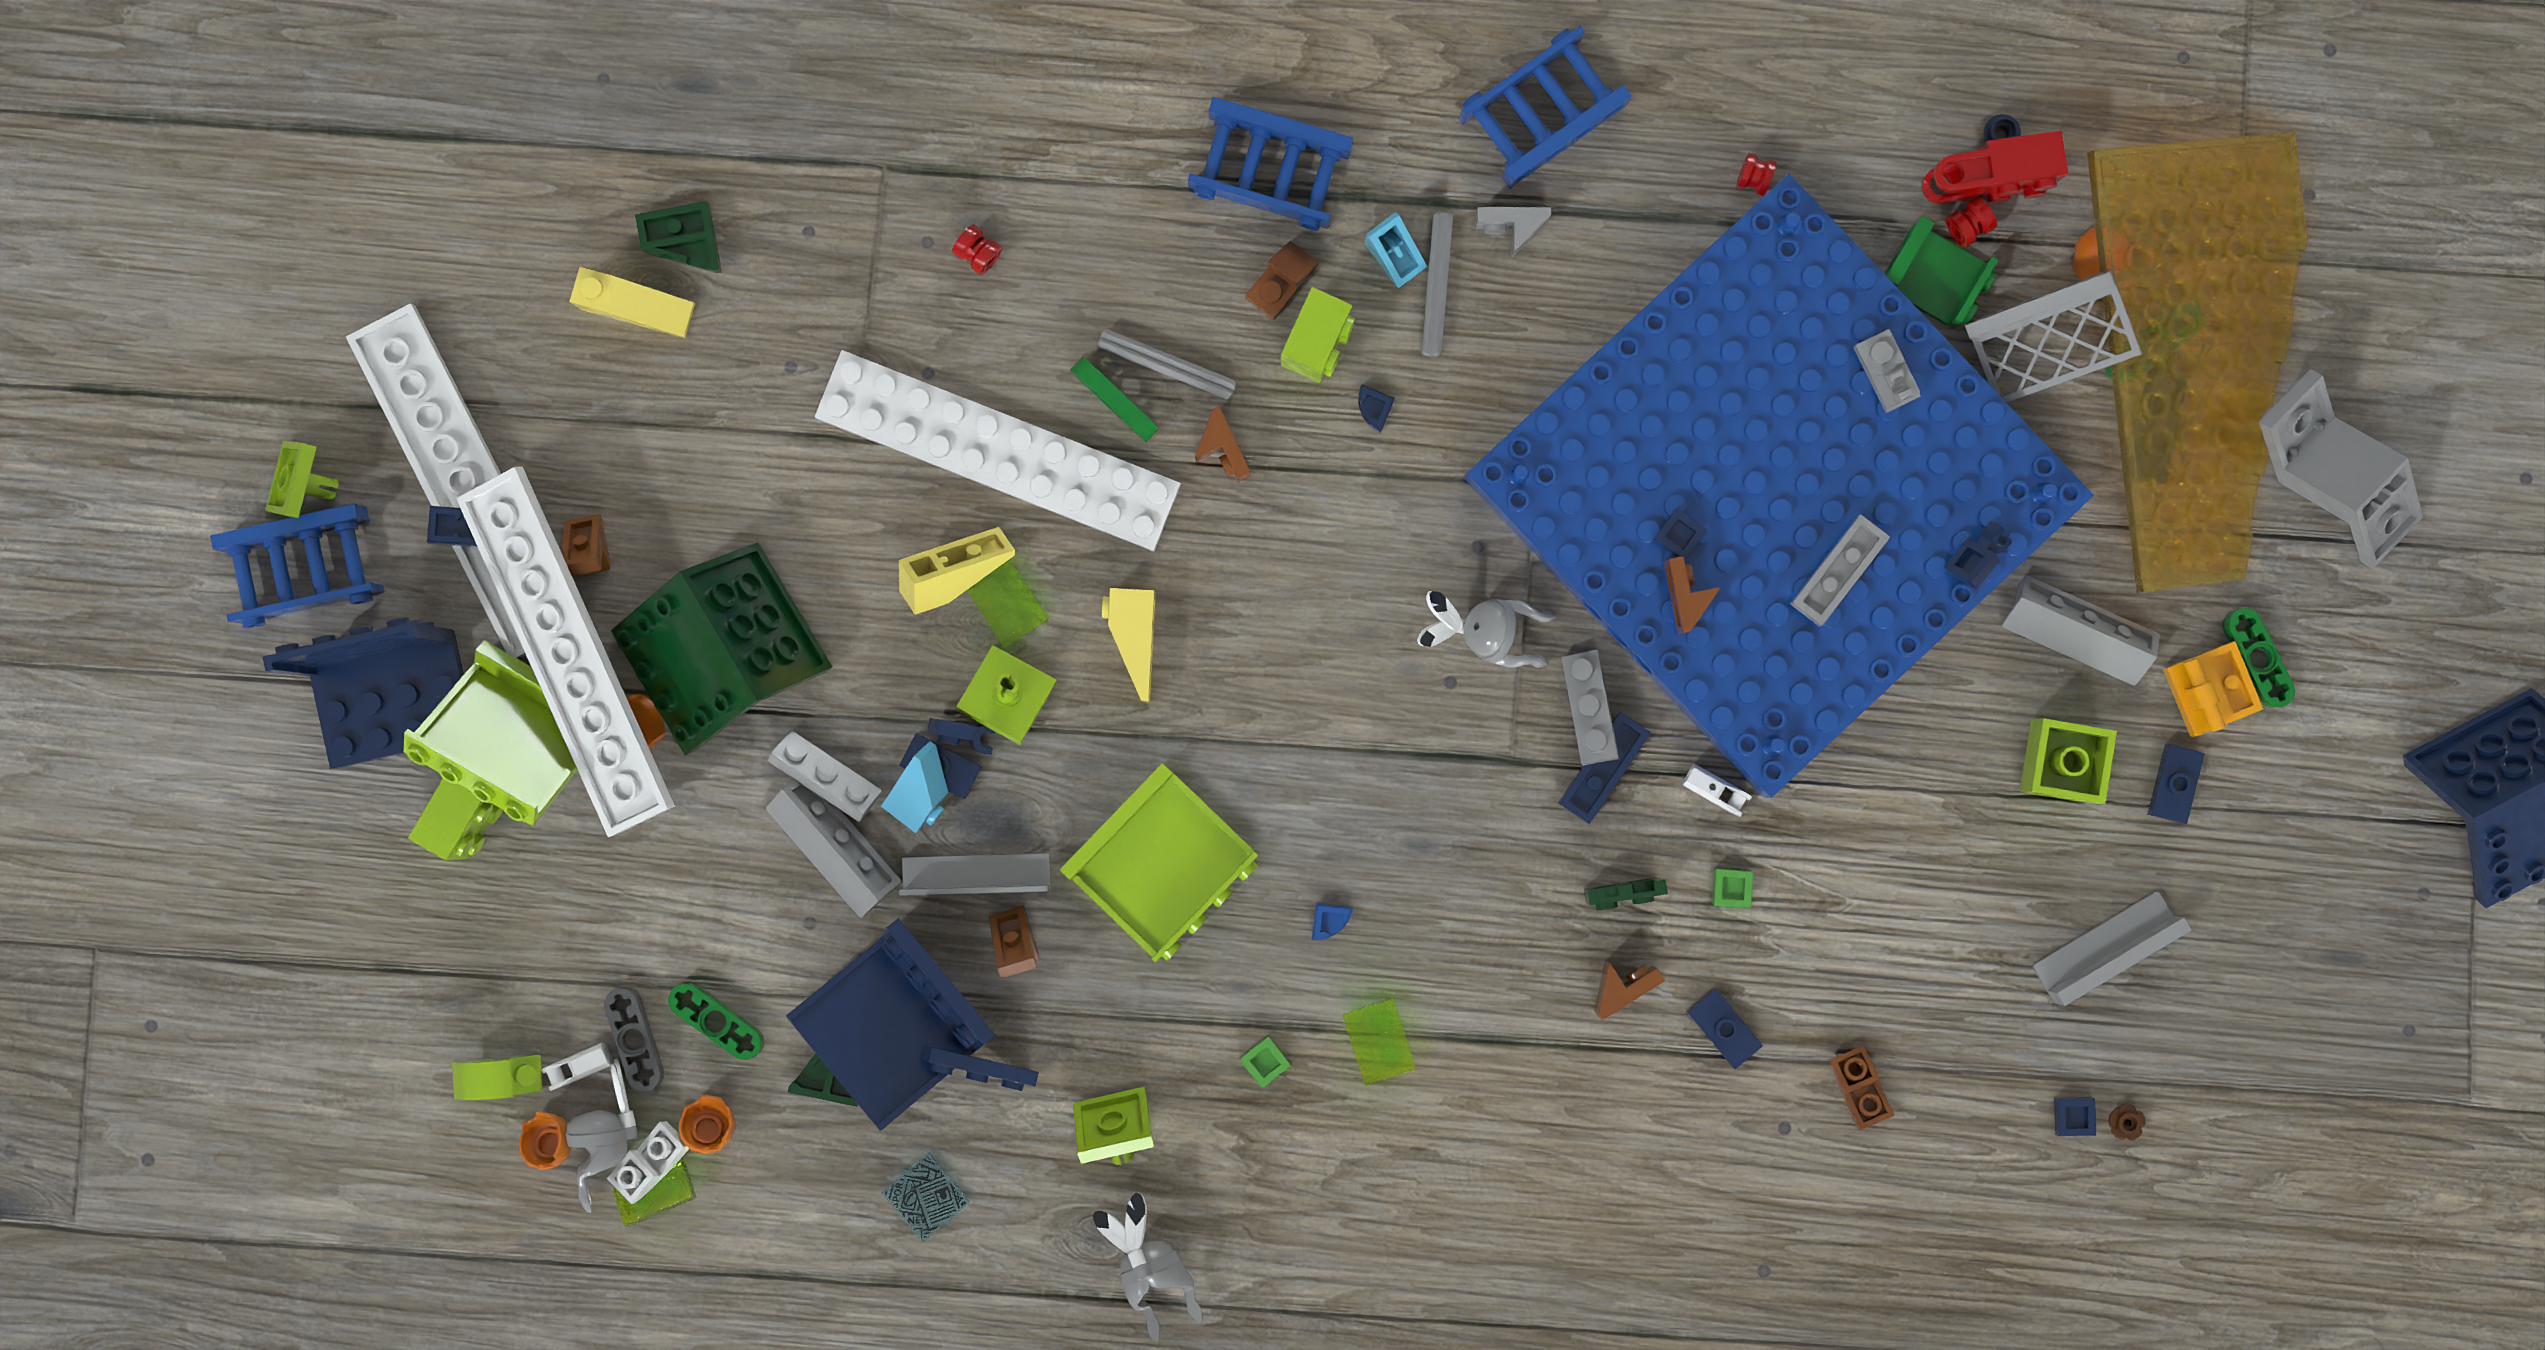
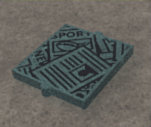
M927 1153L910 1169L904 1168L901 1171V1176L881 1192L922 1242L941 1226H948L951 1222L950 1219L970 1203L968 1198L930 1153Z

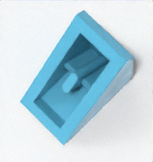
M1396 212L1366 234L1365 246L1398 288L1427 268L1407 228Z

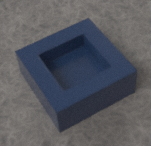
M1676 508L1653 540L1676 557L1684 556L1685 560L1707 530Z
M2054 1098L2055 1135L2096 1136L2095 1098Z

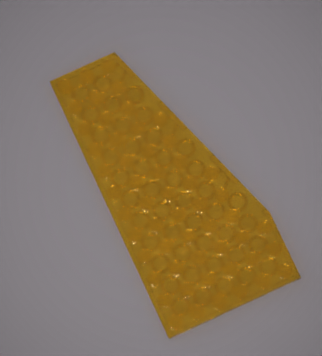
M2294 131L2092 150L2087 152L2100 273L2113 268L2118 281L2119 291L2142 351L2141 355L2111 365L2136 593L2245 580L2253 534H2250L2259 479L2261 476H2264L2268 457V449L2259 421L2262 419L2265 411L2273 406L2280 365L2285 363L2295 311V308L2291 307L2301 252L2306 250L2308 241L2296 133ZM2111 294L2103 297L2105 319L2109 322L2116 311ZM2118 315L2114 324L2123 327ZM2111 329L2108 335L2109 351L2119 354L2130 350L2131 347L2127 336Z

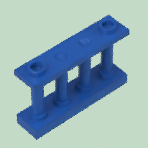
M1581 26L1572 32L1568 28L1563 30L1551 40L1552 46L1485 94L1482 95L1478 91L1462 104L1464 109L1461 110L1459 118L1464 125L1476 117L1506 158L1505 165L1507 168L1504 169L1502 179L1510 189L1626 107L1632 97L1624 85L1615 91L1611 87L1607 88L1580 52L1576 44L1581 42L1585 32ZM1562 54L1566 56L1595 96L1593 100L1595 105L1585 112L1582 108H1576L1547 68L1548 64ZM1535 75L1566 118L1564 120L1566 126L1556 133L1552 129L1548 130L1517 88V86ZM1503 96L1507 98L1536 138L1534 142L1536 147L1526 154L1523 150H1517L1488 110L1489 106Z
M1212 97L1209 107V119L1215 121L1214 125L1217 128L1202 177L1189 174L1188 185L1190 189L1194 190L1193 194L1207 200H1214L1215 196L1296 219L1299 220L1298 225L1314 231H1319L1320 227L1328 229L1331 214L1321 212L1335 162L1340 161V158L1349 159L1353 137ZM1236 127L1250 131L1249 135L1252 137L1237 187L1216 181L1230 132L1235 131ZM1270 138L1285 141L1284 145L1287 148L1273 195L1270 197L1253 192L1251 189L1265 142L1270 141ZM1305 148L1319 151V156L1322 157L1307 207L1286 201L1300 152L1305 151Z
M354 503L300 515L299 518L291 517L210 535L213 550L225 552L228 554V557L233 558L243 611L226 614L228 622L240 623L243 628H254L265 625L266 618L350 600L351 604L367 603L373 601L372 595L383 593V585L372 582L366 583L355 533V530H358V524L370 521L367 507ZM335 529L336 533H340L351 587L330 591L319 538L323 537L322 532ZM299 537L300 541H304L315 595L294 599L284 546L287 545L286 540ZM263 545L264 549L269 551L279 603L258 607L248 554L251 553L250 548Z

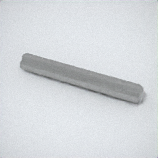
M1443 212L1435 213L1432 223L1422 354L1428 357H1438L1442 353L1453 223L1452 214Z
M1104 329L1099 338L1098 345L1100 349L1224 399H1230L1235 391L1236 382L1233 379L1111 330Z

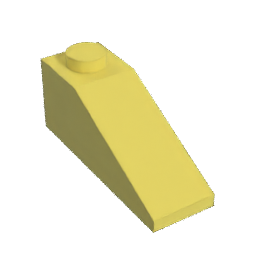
M579 267L570 298V303L581 310L686 338L695 307L694 302L583 267Z
M996 527L900 559L899 591L915 615L950 603L1015 556V549L1001 529Z
M1110 588V597L1103 596L1102 618L1108 619L1110 631L1141 701L1150 702L1156 592L1154 590Z

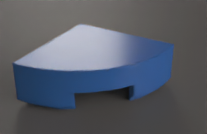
M1316 903L1312 940L1327 939L1341 931L1349 921L1353 907Z

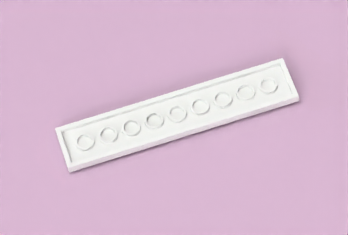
M410 303L346 336L432 506L460 508L456 498L501 474L415 305ZM452 546L506 653L517 659L526 656L479 548Z
M844 350L840 352L815 414L817 420L1155 552L1181 483Z
M523 466L513 467L456 498L607 836L617 835L675 807Z

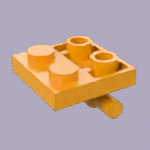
M2235 641L2228 642L2163 668L2190 737H2196L2208 731L2215 732L2221 730L2228 723L2263 710Z

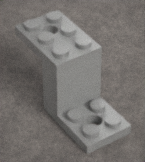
M2310 369L2301 379L2296 380L2290 386L2286 395L2275 406L2269 407L2263 414L2259 424L2278 482L2349 523L2360 561L2373 569L2423 518L2408 458L2337 419L2334 416L2323 375Z

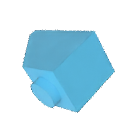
M928 742L914 755L881 805L882 808L915 833L926 823L933 826L945 810L941 803L947 796L948 789L937 747L934 743Z

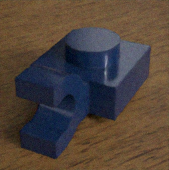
M1990 521L1976 543L1966 539L1944 566L1948 574L1978 589L2000 562L1995 553L2004 552L2012 543L2009 537L2002 534L2004 532L2003 527Z
M930 718L927 730L929 733L939 734L937 742L959 745L960 738L967 739L976 752L992 754L993 748L983 746L980 742V737L985 732H996L982 724L972 726Z

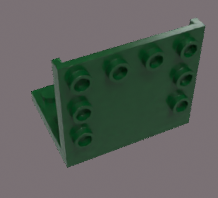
M759 543L679 571L611 630L618 646L624 652L637 678L643 684L655 708L662 716L674 740L678 743L685 756L698 750L758 702L820 676L833 667Z

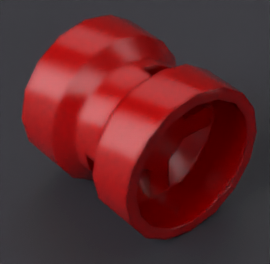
M1979 197L1969 202L1964 211H1955L1945 218L1946 227L1950 235L1963 248L1974 243L1977 236L1981 233L1988 234L1996 229L1998 225L1990 206Z
M972 224L959 236L951 252L959 259L969 261L971 269L981 276L997 261L1003 247L994 240H987L984 237L983 231L975 224Z

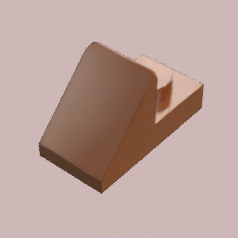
M1289 241L1268 261V268L1245 295V299L1274 321L1319 263L1292 241Z
M1218 406L1211 412L1197 449L1195 460L1196 462L1223 450L1224 455L1220 456L1219 460L1227 477L1234 474L1237 482L1251 477V472L1220 406Z
M600 514L564 521L561 553L571 576H582L607 571L611 567L603 521Z
M1684 556L1663 562L1678 635L1692 631L1720 590L1719 587L1691 593L1690 586H1694L1693 570L1691 564H1685Z
M1024 905L990 915L989 922L996 964L1001 978L1037 968L1036 961L1039 960V955Z
M1605 961L1594 1010L1597 1016L1604 1020L1663 983L1665 979L1658 968L1651 966L1647 969L1645 964L1641 965L1626 975L1629 981L1623 984L1611 963Z

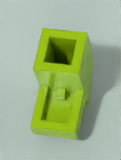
M539 1054L452 1062L454 1099L456 1100L501 1099L513 1097L514 1095L543 1092L541 1057Z

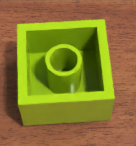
M1312 287L1281 353V366L1320 384L1324 375L1331 378L1340 358V351L1336 350L1339 342L1347 343L1355 325L1356 318L1351 316L1353 305Z
M2045 718L2031 719L2019 792L2088 804H2106L2117 731Z
M442 778L407 839L445 861L469 859L470 856L474 857L481 850L485 842V837L482 835L489 823L493 825L498 820L503 809L491 802L486 803L479 800L470 790L462 785L449 783Z

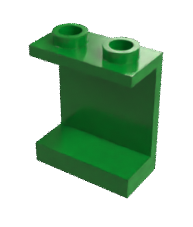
M1922 215L1913 223L1884 274L1916 308L1953 329L1962 322L1968 323L1975 314L1979 304L1974 301L1980 291L1986 292L1995 280L1997 273L1993 269L1998 259L1992 256L1984 262L1932 232L1931 229L1935 222Z

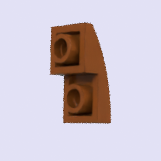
M1864 1045L1829 1060L1843 1097L1859 1131L1894 1116L1879 1083L1880 1078Z

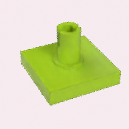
M282 441L265 508L266 512L299 518L305 494L326 499L330 502L335 499L337 492L321 489L319 486L338 489V479L310 473L317 446L301 442Z
M992 645L957 704L956 710L1021 745L1055 687L1057 680Z
M1145 1086L1073 1103L1077 1152L1081 1164L1110 1157L1112 1163L1122 1165L1121 1154H1123L1126 1164L1134 1158V1151L1154 1147Z

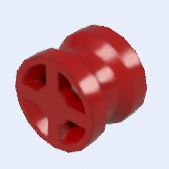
M1749 152L1739 173L1736 187L1740 189L1747 187L1754 189L1757 195L1764 197L1773 178L1777 162L1770 159L1767 161L1759 160L1756 154Z

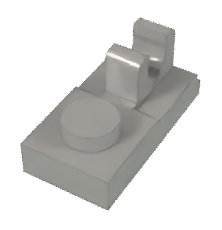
M1890 329L1853 347L1886 413L1921 396L1920 390Z

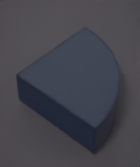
M1361 384L1358 403L1362 417L1371 428L1381 433L1395 398Z

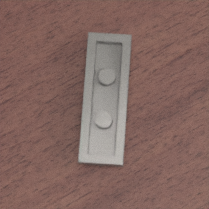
M1861 514L1858 515L1790 604L1819 627L1823 626L1889 540L1890 536Z
M1593 650L1561 657L1581 764L1585 766L1619 759L1599 651Z
M792 730L788 732L771 752L768 759L769 763L858 822L862 820L882 792L881 789Z

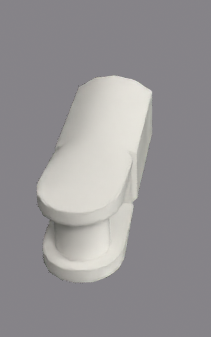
M1695 763L1691 766L1682 783L1686 788L1738 817H1741L1743 814L1740 810L1746 799L1750 801L1752 798L1751 795ZM1725 788L1733 792L1728 803L1719 799Z
M602 1042L541 1069L542 1073H547L552 1085L549 1087V1090L552 1091L610 1067L613 1064V1059L607 1045ZM568 1063L573 1077L568 1079L565 1078L561 1066Z

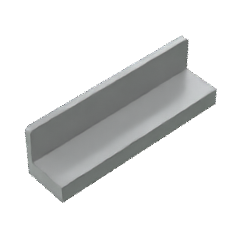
M2025 575L2018 584L2015 605L2002 623V627L2131 685H2136L2158 657L2160 634L2028 575Z
M797 780L782 788L766 807L768 813L858 917L862 918L879 901L902 883L901 879L839 808Z
M1050 853L902 858L903 889L899 890V896L1044 892L1051 890Z
M2153 892L2035 962L2033 969L2055 1004L2066 1006L2190 932L2191 928L2184 917L2173 916L2159 892Z

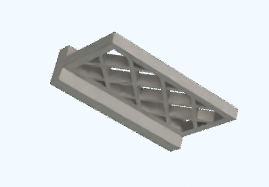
M2113 268L1969 321L1965 325L1968 336L1974 343L1988 384L2006 403L2142 354L2119 291L2118 281ZM2112 295L2116 311L2110 322L2090 314L2097 299ZM2090 302L2086 311L2076 308ZM2069 310L2083 316L2074 335L2053 327L2059 313ZM2118 315L2123 327L2114 324ZM2053 316L2050 324H2046L2040 321L2042 319ZM2087 318L2107 327L2099 346L2078 338ZM2032 323L2046 329L2038 348L2017 340L2024 326ZM2017 329L2013 338L2004 334ZM2111 329L2127 336L2131 347L2130 350L2115 354L2102 348ZM2050 332L2071 340L2062 359L2042 351ZM1998 337L2010 342L2003 360L2000 361L1988 356L1983 341ZM2075 342L2096 351L2090 364L2079 367L2066 361ZM2014 345L2035 353L2026 372L2006 364ZM2099 353L2108 356V358L2095 362ZM2038 356L2059 364L2052 378L2043 380L2030 374ZM1991 363L1999 366L1996 374H1994ZM2063 366H2064V367H2067V368H2069V369L2072 370V371H2069V372L2060 374V372H2061ZM2003 368L2023 377L2018 389L2002 395L1997 382ZM2027 379L2035 382L2033 385L2024 387Z

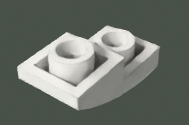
M667 1121L659 1122L637 1150H630L607 1179L631 1204H635L676 1165L689 1148L681 1140L680 1134Z

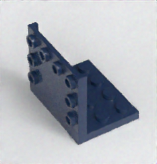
M409 617L387 621V628L373 631V626L349 630L350 636L336 639V635H325L313 638V645L300 647L298 643L275 647L276 654L263 656V662L266 672L310 677L330 769H340L404 754V733L406 730L409 729L415 732L464 675L454 630L436 627L434 622L422 623V620L410 621Z
M2531 688L2403 755L2404 766L2466 820L2476 900L2485 908L2499 901H2504L2518 891L2532 884H2537L2545 878V698Z
M899 918L886 927L880 940L786 1015L788 1021L879 1131L883 1130L948 1075L930 1070L932 1063L921 1060L925 1045L971 1056L995 1036L993 1031Z

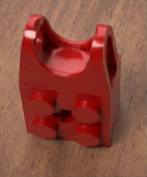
M2062 130L1989 140L1977 151L1944 157L1934 169H1931L1924 176L1921 184L1923 195L1934 204L1973 201L1977 197L1983 200L1988 199V204H1997L2011 200L2010 196L2024 194V199L2045 196L2048 189L2057 187V182L2068 175ZM1933 177L1935 178L1936 185L1941 190L1947 192V194L1937 195L1933 193L1930 188V181Z

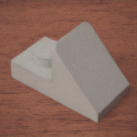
M1478 207L1475 213V229H1484V234L1488 235L1504 234L1506 229H1511V257H1514L1548 222L1551 216V207Z

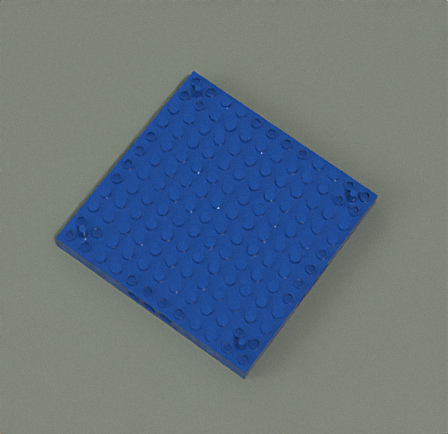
M1790 174L1786 175L1464 476L1469 485L1763 798H1772L2094 496ZM1890 329L1920 390L1921 396L1886 413L1853 347ZM1676 508L1707 530L1684 560L1685 564H1691L1694 574V586H1690L1691 593L1720 587V590L1692 631L1680 635L1677 632L1663 563L1668 559L1676 558V556L1653 540ZM1861 514L1890 536V538L1823 626L1819 627L1790 603L1851 523ZM1992 521L2003 527L2004 532L2002 534L2009 537L2012 543L2004 552L1995 553L2000 562L1978 589H1975L1949 575L1944 566L1966 539L1976 543L1985 527Z

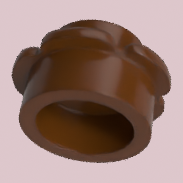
M2122 1104L2115 1108L2109 1115L2108 1120L2112 1134L2120 1140L2125 1138L2135 1140L2139 1138L2143 1132L2142 1127L2146 1124L2144 1114L2141 1111H2137L2136 1107L2131 1104ZM2126 1119L2130 1120L2129 1126H2125L2124 1121Z

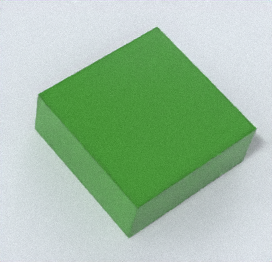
M1714 869L1712 905L1751 908L1753 871Z
M1269 1035L1239 1058L1261 1088H1264L1291 1066V1063Z

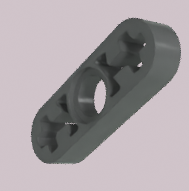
M630 987L615 989L605 999V1012L628 1083L639 1092H647L661 1084L664 1078V1068L640 995ZM619 994L622 995L623 999L630 998L632 1005L628 1006L626 1011L629 1019L637 1016L638 1022H632L620 1027L619 1022L627 1019L622 1009L616 1010L614 1003L619 1001ZM630 1029H637L644 1036V1043L638 1050L630 1049L625 1043V1034ZM648 1051L650 1057H645L642 1060L646 1069H653L654 1076L649 1078L650 1084H647L645 1079H638L637 1073L642 1071L640 1060L632 1063L630 1057H635Z

